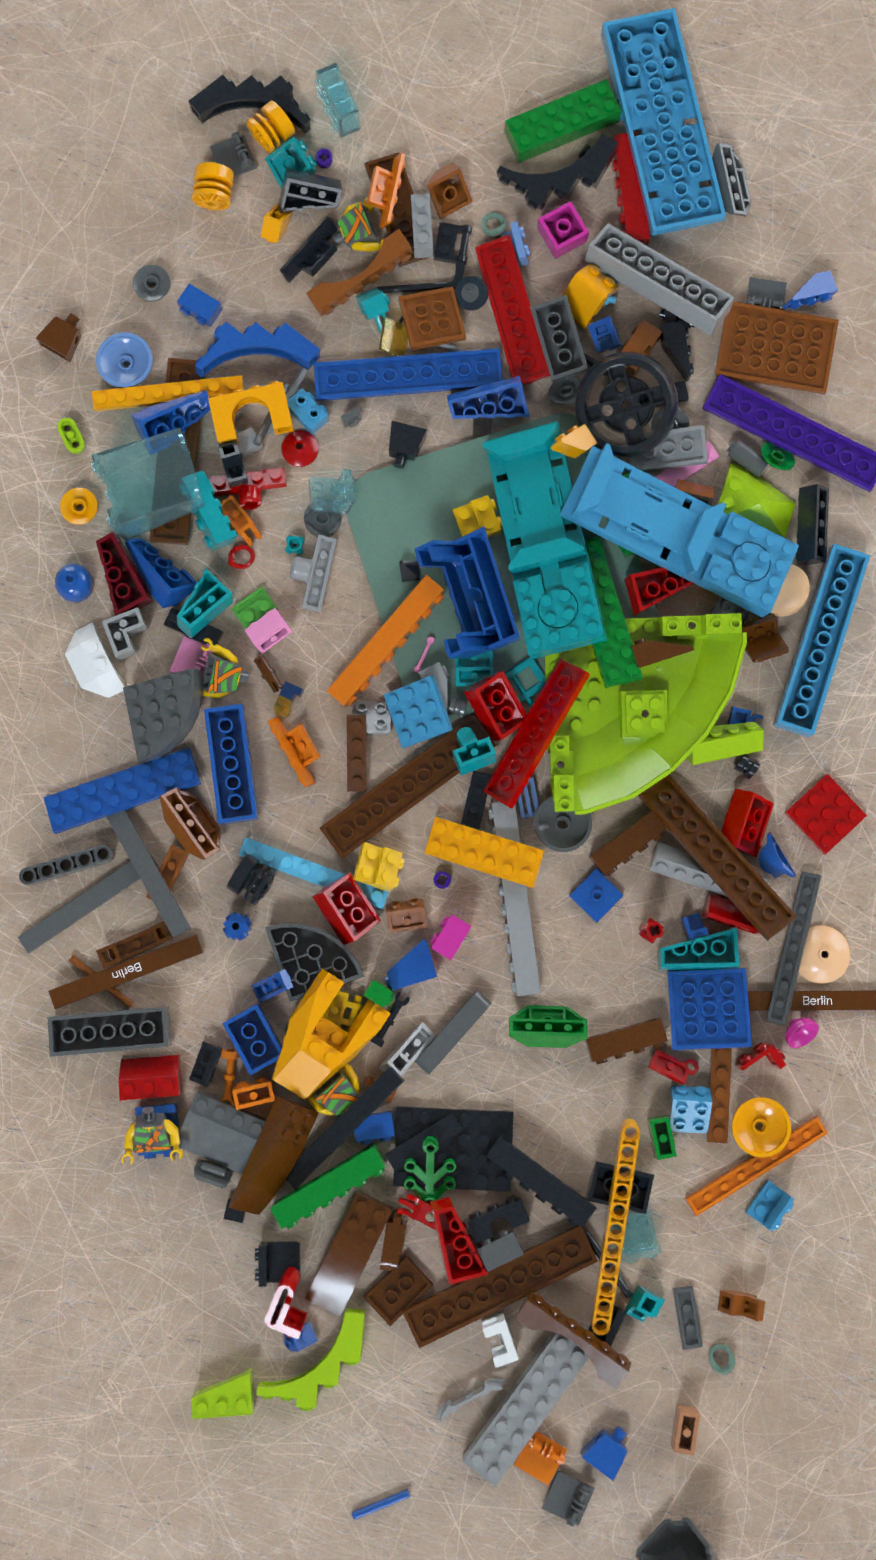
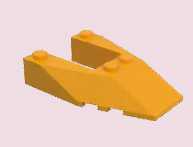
M321 969L289 1018L282 1050L278 1056L272 1080L304 1100L352 1061L380 1031L391 1014L368 999L347 1032L324 1018L323 1014L344 984L343 981L324 969Z

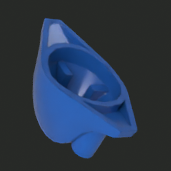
M769 832L767 834V843L761 849L758 857L760 867L766 873L772 874L775 879L783 874L796 877L794 870L772 833Z

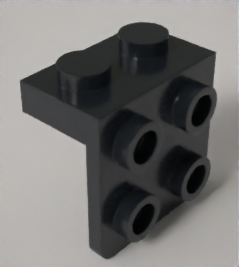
M298 1241L260 1242L258 1248H255V1261H258V1269H255V1281H258V1287H267L268 1283H279L285 1269L288 1267H294L300 1272V1243Z

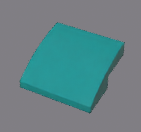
M493 651L470 658H455L456 686H472L478 681L494 674Z

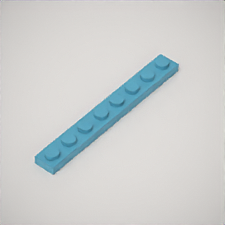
M246 837L239 852V856L245 857L247 854H250L258 859L260 864L322 887H326L345 875ZM356 881L371 905L383 909L389 891L387 892Z

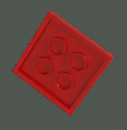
M829 774L824 775L785 812L824 855L867 817L862 809Z

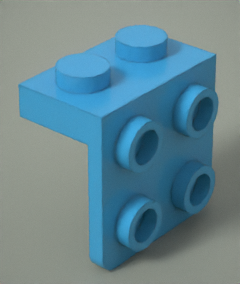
M671 1085L672 1106L670 1124L672 1131L707 1133L712 1108L710 1088Z

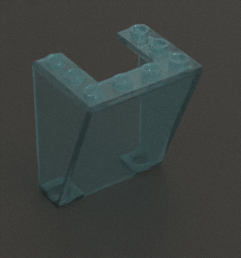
M181 428L92 455V470L94 473H97L98 478H101L103 483H106L108 489L105 490L106 497L113 506L107 509L108 516H106L108 526L112 527L113 531L117 532L118 536H121L125 541L205 506L186 438Z

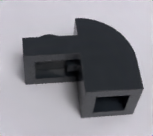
M236 440L217 445L230 488L248 483Z

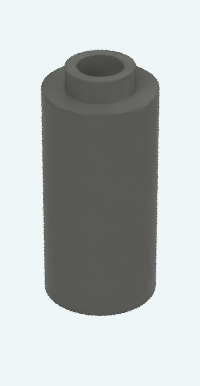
M740 440L737 443L733 441L727 449L730 452L728 454L730 458L756 477H759L769 464L761 455Z

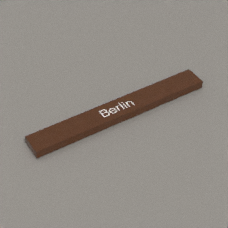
M197 935L59 986L48 992L54 1009H58L202 954L203 951Z
M876 990L794 991L790 1011L876 1010ZM748 991L749 1011H768L773 991Z

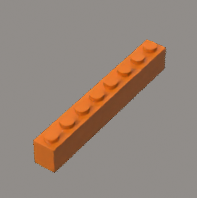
M426 575L328 688L327 692L344 707L352 706L358 698L356 696L360 691L364 692L369 687V681L372 677H377L383 670L381 667L385 662L389 663L394 658V652L397 648L401 649L408 641L406 638L410 633L414 634L419 629V623L422 619L426 620L433 612L431 609L434 605H439L444 600V589Z

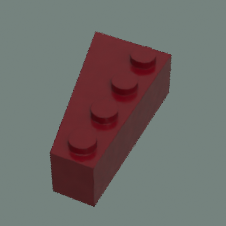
M111 532L97 540L96 544L101 564L104 567V576L108 583L114 615L117 616L137 607L141 609L153 602L154 600L119 535Z

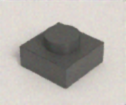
M358 408L341 415V421L345 428L354 427L362 420Z

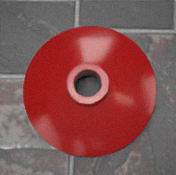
M297 430L289 433L284 438L281 451L284 459L290 465L305 467L315 461L318 456L319 446L316 438L311 433ZM298 444L303 445L302 449H297L296 446Z

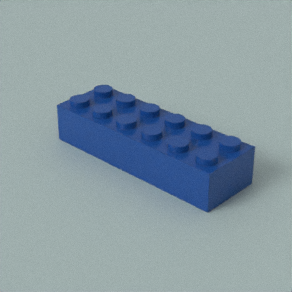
M243 704L204 709L218 823L226 825L259 820L245 707Z

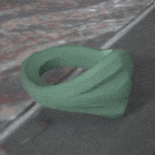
M488 213L481 222L482 229L486 235L496 239L502 237L506 221L499 213ZM489 219H498L500 227L494 230H489L486 227Z
M716 1344L710 1349L709 1363L717 1373L727 1375L735 1366V1356L728 1346ZM717 1349H724L728 1352L729 1365L726 1367H719L715 1363L713 1354Z

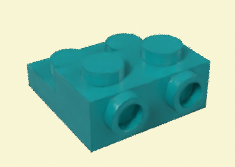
M294 136L265 158L281 189L286 169L310 174L317 172L315 169L316 161L311 155L308 156L306 150H308L307 145L303 140L299 141Z

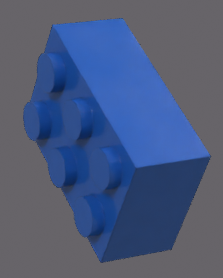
M259 1003L222 1023L250 1076L278 1060L282 1044Z

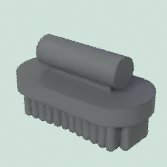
M201 1160L194 1167V1177L198 1181L210 1183L221 1189L223 1187L226 1188L231 1181V1171L223 1166Z

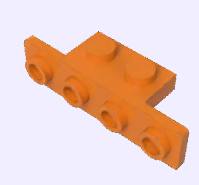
M402 152L394 158L391 172L379 166H376L373 170L366 203L383 210L379 224L380 228L391 224L394 217L392 213L393 207L398 199L396 193L401 185V172L405 167V154Z
M279 717L268 720L271 732L278 739L279 746L287 755L288 762L296 771L300 783L304 787L314 785L316 782L307 766L321 758L303 724L287 732Z

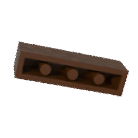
M651 811L589 856V858L602 875L606 873L611 875L618 870L616 867L621 862L626 864L633 859L632 854L637 850L641 853L648 848L647 843L652 839L656 842L663 837V831L666 828L654 812Z
M658 1017L588 1037L585 1043L591 1062L596 1061V1064H602L608 1061L607 1058L613 1056L615 1059L626 1057L627 1052L633 1051L636 1054L645 1051V1047L652 1046V1048L664 1046L663 1042L668 1040L662 1019Z

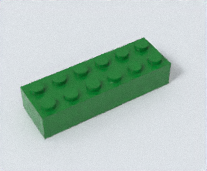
M607 79L505 120L504 132L518 163H521L618 123L622 111Z
M374 1142L276 1200L271 1205L270 1210L281 1229L285 1227L290 1229L298 1224L300 1218L304 1217L307 1219L314 1215L320 1206L324 1209L331 1205L335 1197L339 1196V1198H342L350 1193L352 1187L356 1186L359 1188L363 1186L372 1175L376 1178L383 1174L387 1162Z

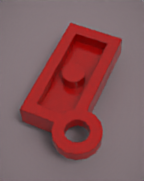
M656 1049L648 1068L684 1085L688 1075H694L698 1072L699 1065L693 1059L682 1062ZM688 1064H692L694 1070H690Z

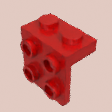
M760 1042L752 1048L754 1051L747 1055L745 1053L736 1059L738 1062L735 1064L736 1068L743 1071L766 1056L772 1066L778 1069H782L787 1065L784 1061L786 1057L780 1049L777 1050L772 1044L766 1042L764 1044Z

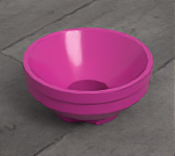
M810 1018L793 1019L787 1027L785 1040L791 1048L803 1047L816 1037L819 1026Z

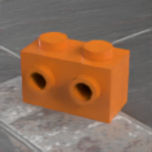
M266 1076L256 1078L255 1082L248 1084L247 1081L238 1082L235 1084L236 1087H232L236 1110L275 1101L271 1078L267 1079Z

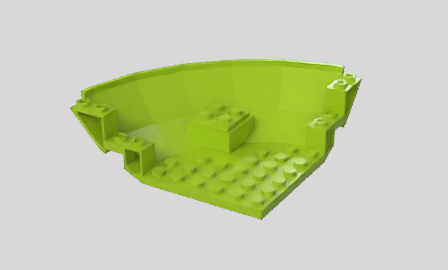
M742 613L626 618L625 621L633 646L635 645L634 641L645 638L646 641L652 640L693 646L694 650L641 667L642 680L606 689L592 645L544 656L545 683L560 658L590 674L547 748L550 757L549 776L555 812L574 811L575 815L588 814L632 799L675 771L708 736L730 699L737 681L747 644V633H742ZM689 622L694 623L693 629L688 627ZM643 710H647L649 713L646 718L642 716ZM559 761L564 763L562 768L557 767Z

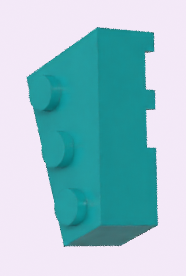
M205 569L201 579L196 583L192 594L187 598L177 615L178 627L188 637H194L233 603L232 592Z

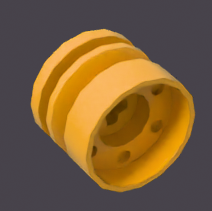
M272 100L261 108L263 117L255 113L253 118L250 117L246 121L247 127L255 141L270 154L275 151V147L281 146L279 138L286 141L295 134L294 126L288 116Z
M204 162L198 164L194 172L195 184L193 185L192 202L209 210L218 211L229 208L232 196L231 188L233 187L234 180L233 171L218 163Z

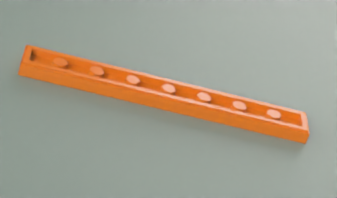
M815 1116L791 1131L788 1143L777 1154L769 1157L751 1156L692 1193L685 1200L695 1216H698L822 1138L828 1132L819 1117Z

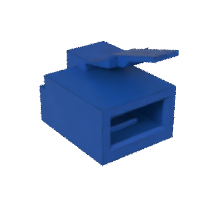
M611 316L588 325L597 353H602L606 350L613 351L623 347L618 329Z

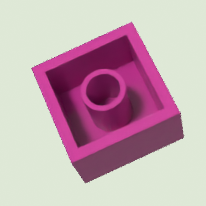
M571 201L538 218L537 230L555 259L583 245L588 240L589 231Z
M451 914L450 918L446 916L440 927L443 929L440 934L435 933L430 941L433 945L431 949L449 960H452L471 929L470 925Z

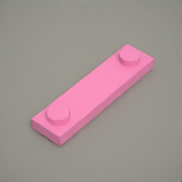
M708 441L706 442L708 464L666 469L655 476V478L675 487L677 479L685 481L718 459L719 455Z

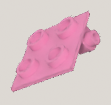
M184 636L170 672L177 673L194 668L202 671L203 678L209 652L212 653V650L204 651L201 645L208 648L210 644H203Z

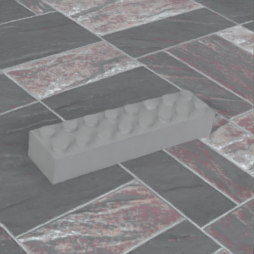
M607 224L588 246L585 257L586 263L597 266L603 273L710 336L730 312L735 297L610 224Z
M551 1332L463 1453V1462L496 1487L589 1357L583 1349L565 1336Z

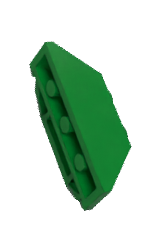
M527 1005L515 1015L509 1017V1037L527 1047L568 1048L588 1039L587 1019L581 1017L567 1006Z

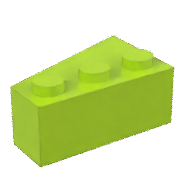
M249 1368L224 1381L194 1392L191 1398L192 1419L252 1415L255 1409L253 1369Z

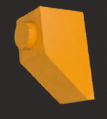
M276 204L264 216L260 237L265 238L270 243H278L284 237L293 210L280 213L279 205Z

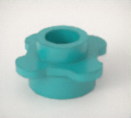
M288 536L286 538V553L303 554L304 538L302 536Z

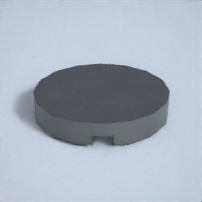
M327 500L315 501L307 507L304 513V523L309 533L315 537H318V535L330 537L341 526V514L334 503Z

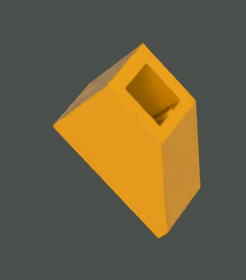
M586 424L579 428L575 425L567 431L568 435L563 433L555 438L556 443L550 448L553 451L576 458L596 445L597 441Z

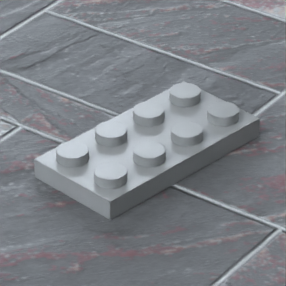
M704 425L672 429L657 447L642 455L631 457V466L642 469L643 472L708 464ZM653 432L644 433L645 438Z

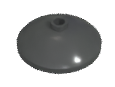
M550 797L539 806L535 814L534 828L537 837L547 848L557 852H569L582 846L589 838L592 830L591 813L575 815L574 811L555 812L553 798ZM559 821L565 822L564 828L559 826Z

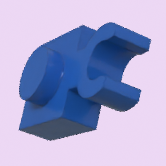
M731 706L727 724L755 722L757 718L763 719V716L759 714L751 716V710Z

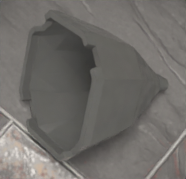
M682 1518V1521L664 1519L636 1551V1558L638 1560H718L713 1547L689 1518Z

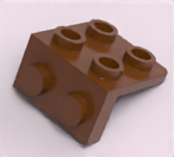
M774 614L742 624V633H747L745 651L752 662H763L764 660L789 652V647L778 633L777 618Z

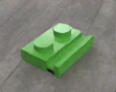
M260 587L231 608L245 629L253 622L262 618L268 611L274 608L278 611V608L263 587Z

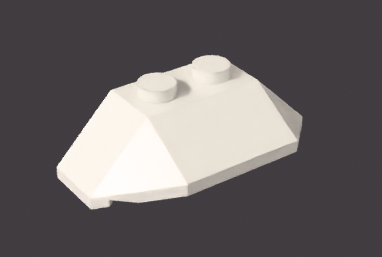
M92 622L76 630L65 656L80 687L107 698L123 692L124 684L94 623Z

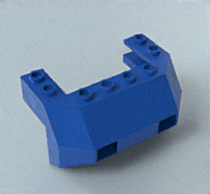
M485 527L455 541L431 540L415 548L416 560L420 567L443 569L444 579L450 591L449 595L453 601L455 614L461 626V633L456 634L457 639L443 640L449 659L474 657L503 648L520 640Z

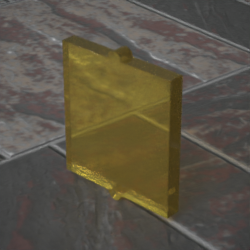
M387 317L383 318L379 350L388 353L390 356H405L408 340L405 326L400 324L399 321H393Z

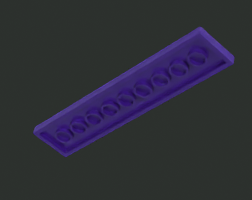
M721 374L719 375L702 408L703 410L761 439L771 442L868 492L872 491L876 483L875 451Z

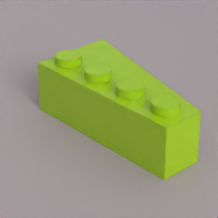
M756 722L715 725L708 736L686 759L692 765L763 751L764 730Z

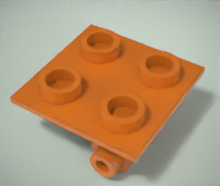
M536 1431L513 1465L549 1485L559 1465H563L566 1459L564 1456L568 1449Z

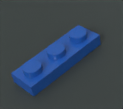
M286 969L251 985L259 1003L293 987L291 977L287 974Z

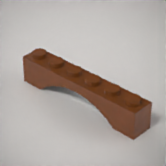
M398 229L383 240L376 258L360 274L341 282H321L306 294L321 317L329 315L336 306L345 304L352 295L361 293L368 284L377 282L384 273L393 271L400 262L409 260L411 255L414 254L412 247L400 229Z

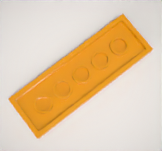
M435 817L424 854L534 888L545 850Z

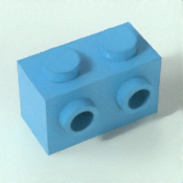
M302 388L287 401L289 411L309 433L314 435L329 421L328 411L323 405L319 406L315 402V397L309 391L306 393Z

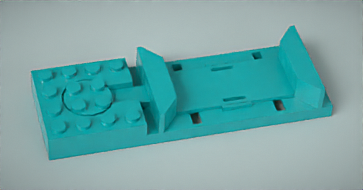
M558 421L482 443L483 448L488 454L510 558L508 568L514 577L513 585L527 651L532 659L607 641L583 528L577 525L576 530L566 532L565 525L573 524V522L559 516L573 483L567 456L550 448L556 443L555 438L562 434ZM562 458L563 465L551 466L550 461ZM507 473L508 480L499 482L498 476ZM521 537L522 544L512 546L511 540Z

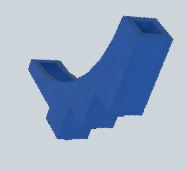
M225 322L222 326L219 325L215 329V343L210 345L204 357H199L195 366L196 374L203 378L212 369L231 359L247 355H271L287 359L309 370L314 365L313 363L320 358V349L287 323H284L281 327L278 326L272 335L256 322L252 326H248L243 334L228 322Z

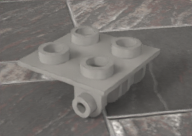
M356 701L352 705V715H366V734L368 736L370 734H374V736L376 734H385V736L391 734V715L386 701Z

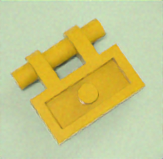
M338 991L323 1017L340 1028L342 1024L347 1025V1032L358 1016L359 1010L361 1011L362 1009L361 1002L363 997L355 995L354 1001L350 1002L348 1001L350 993ZM346 1007L352 1008L349 1019L343 1018Z

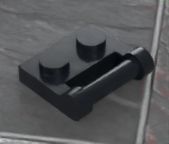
M440 222L434 260L456 264L459 260L466 264V252L469 235L472 234V227L469 225L460 226ZM457 234H462L459 255H453Z

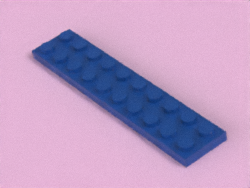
M500 348L313 363L316 401L469 390L502 381Z

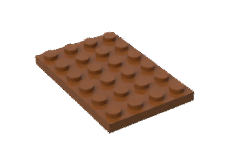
M733 302L729 314L724 319L714 376L721 374L731 379L825 395L839 320Z

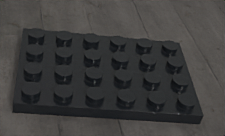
M397 1106L395 1147L450 1113L454 1114L462 1128V1131L439 1144L438 1150L434 1153V1172L444 1164L446 1159L451 1158L456 1162V1169L453 1172H447L434 1184V1188H438L443 1184L444 1179L450 1176L455 1179L454 1189L511 1192V1179L503 1174L504 1169L499 1165L495 1168L488 1163V1157H486L485 1153L498 1135L511 1144L513 1143V1111ZM426 1153L416 1158L415 1161L426 1173ZM408 1163L407 1166L412 1167L414 1164ZM449 1163L446 1166L452 1167L453 1164ZM404 1166L393 1172L394 1187H404V1179L412 1176L421 1188H426V1184L413 1172L406 1171ZM408 1181L407 1184L412 1185L413 1182ZM447 1182L446 1184H447V1185H452L453 1183H452V1182Z

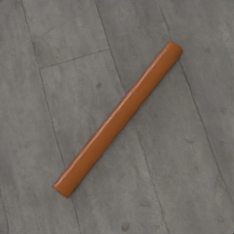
M73 955L69 959V962L87 976L96 973L76 956ZM115 987L106 990L127 1008L134 1004L133 1001Z

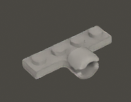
M318 535L313 558L306 559L297 556L292 561L290 577L306 583L301 609L317 613L321 612L337 539Z

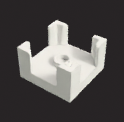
M504 1312L482 1319V1329L485 1337L489 1338L498 1334L501 1343L500 1346L492 1348L495 1367L497 1368L519 1360Z

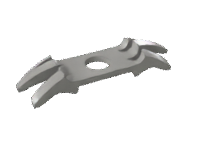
M493 1378L484 1380V1385L456 1401L447 1400L438 1409L435 1418L440 1415V1422H443L449 1413L458 1412L459 1407L481 1395L486 1397L492 1390H503L502 1383L504 1379Z

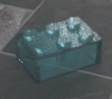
M337 63L317 70V79L314 80L317 87L316 93L319 100H323L325 104L323 108L327 117L330 116L332 119L331 126L334 132H338L340 138L360 130L359 110Z

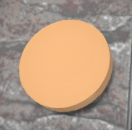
M791 564L772 611L769 613L770 615L774 614L779 617L789 616L805 606L810 595V583L802 569Z

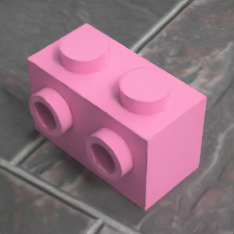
M276 608L268 611L262 618L253 622L245 629L255 647L262 654L293 632Z

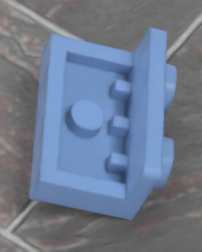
M515 221L510 223L512 231L503 233L502 236L510 234L518 263L521 267L529 264L527 256L530 255L528 244L524 245L523 238H526L524 229L519 227L518 222Z

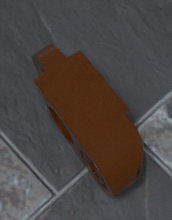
M397 1209L394 1210L393 1223H386L380 1270H394L399 1263L400 1255H402L406 1225L401 1224L402 1214L397 1213Z

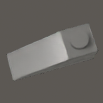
M438 662L419 671L418 676L421 680L434 675L447 711V676L449 674L444 665L441 666Z
M421 1022L388 1054L378 1068L384 1073L392 1066L402 1076L434 1039V1033Z

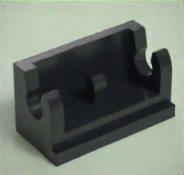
M203 1041L189 1079L206 1087L210 1086L223 1048Z

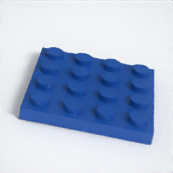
M746 968L667 972L672 1050L752 1047Z

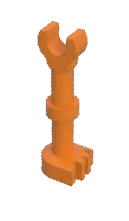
M222 1049L221 1058L227 1059L226 1074H224L225 1090L221 1101L229 1100L231 1105L234 1106L232 1087L233 1080L236 1077L234 1074L235 1059H238L240 1055L237 1050Z

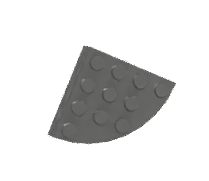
M191 668L123 687L138 762L145 763L167 755L174 747L181 744L192 730L199 715L201 696H203L201 670Z
M296 923L265 927L279 971L286 969L287 974L291 977L293 987L286 990L289 1002L304 997L321 969L331 973L344 983L365 977L359 962L350 949L328 932L313 926Z

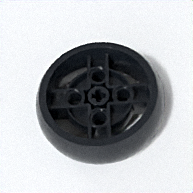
M619 352L602 358L586 372L577 390L575 412L579 427L586 424L597 441V444L594 445L596 448L601 450L608 443L611 446L613 456L634 457L651 451L668 436L677 417L678 395L672 377L658 361L641 353ZM626 366H635L646 370L655 377L660 386L650 389L643 380L629 376ZM608 371L610 382L602 389L598 404L589 407V398L594 384ZM620 380L626 383V389L623 392L617 389V383ZM642 394H647L650 397V402L647 405H643L640 402ZM625 399H627V402H631L629 410L622 408ZM665 403L660 424L653 433L645 438L642 428L651 420L655 405ZM605 405H610L613 409L610 416L605 415L603 412ZM629 418H633L636 421L634 429H630L626 425ZM603 421L609 429L624 434L627 444L607 439L596 429L594 423Z

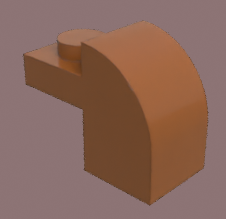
M720 1290L718 1311L731 1316H745L755 1321H763L764 1300L758 1299L757 1296L749 1293Z

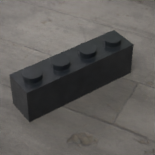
M819 484L799 488L797 545L799 547L796 552V562L805 565L825 563L827 559L829 488Z

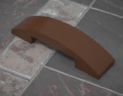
M163 921L133 936L96 950L103 969L174 938Z

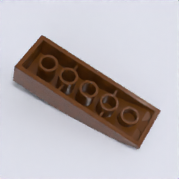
M280 1096L276 1097L230 1201L229 1208L256 1215L261 1214L279 1191L298 1160L319 1114L317 1111L305 1104Z
M357 1190L305 1299L341 1316L391 1215L393 1207Z

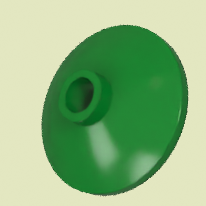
M767 442L761 447V454L770 466L785 471L791 470L794 467L795 459L790 452L771 442Z

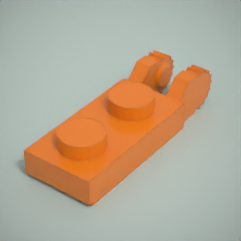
M232 494L220 502L223 510L221 513L228 516L231 526L239 536H242L249 547L253 543L245 534L246 531L251 529L256 538L259 540L262 538L253 521Z

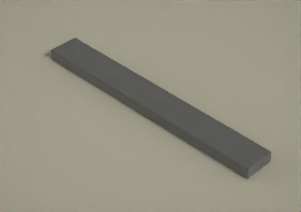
M126 810L106 816L173 938L192 929Z
M130 861L20 935L18 939L26 951L31 953L140 880L132 862Z
M804 871L801 873L793 906V912L797 918L788 927L766 1018L767 1022L782 1026L787 1024L822 878L821 875Z

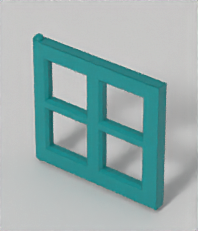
M529 656L507 671L505 675L508 680L512 679L521 692L517 696L520 703L526 700L532 708L534 702L530 697L543 689L545 675L535 660ZM529 666L539 682L525 691L515 675Z

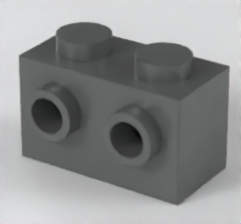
M506 1229L497 1234L498 1238L493 1240L489 1238L480 1242L481 1246L477 1250L487 1272L524 1255L513 1230L509 1232Z

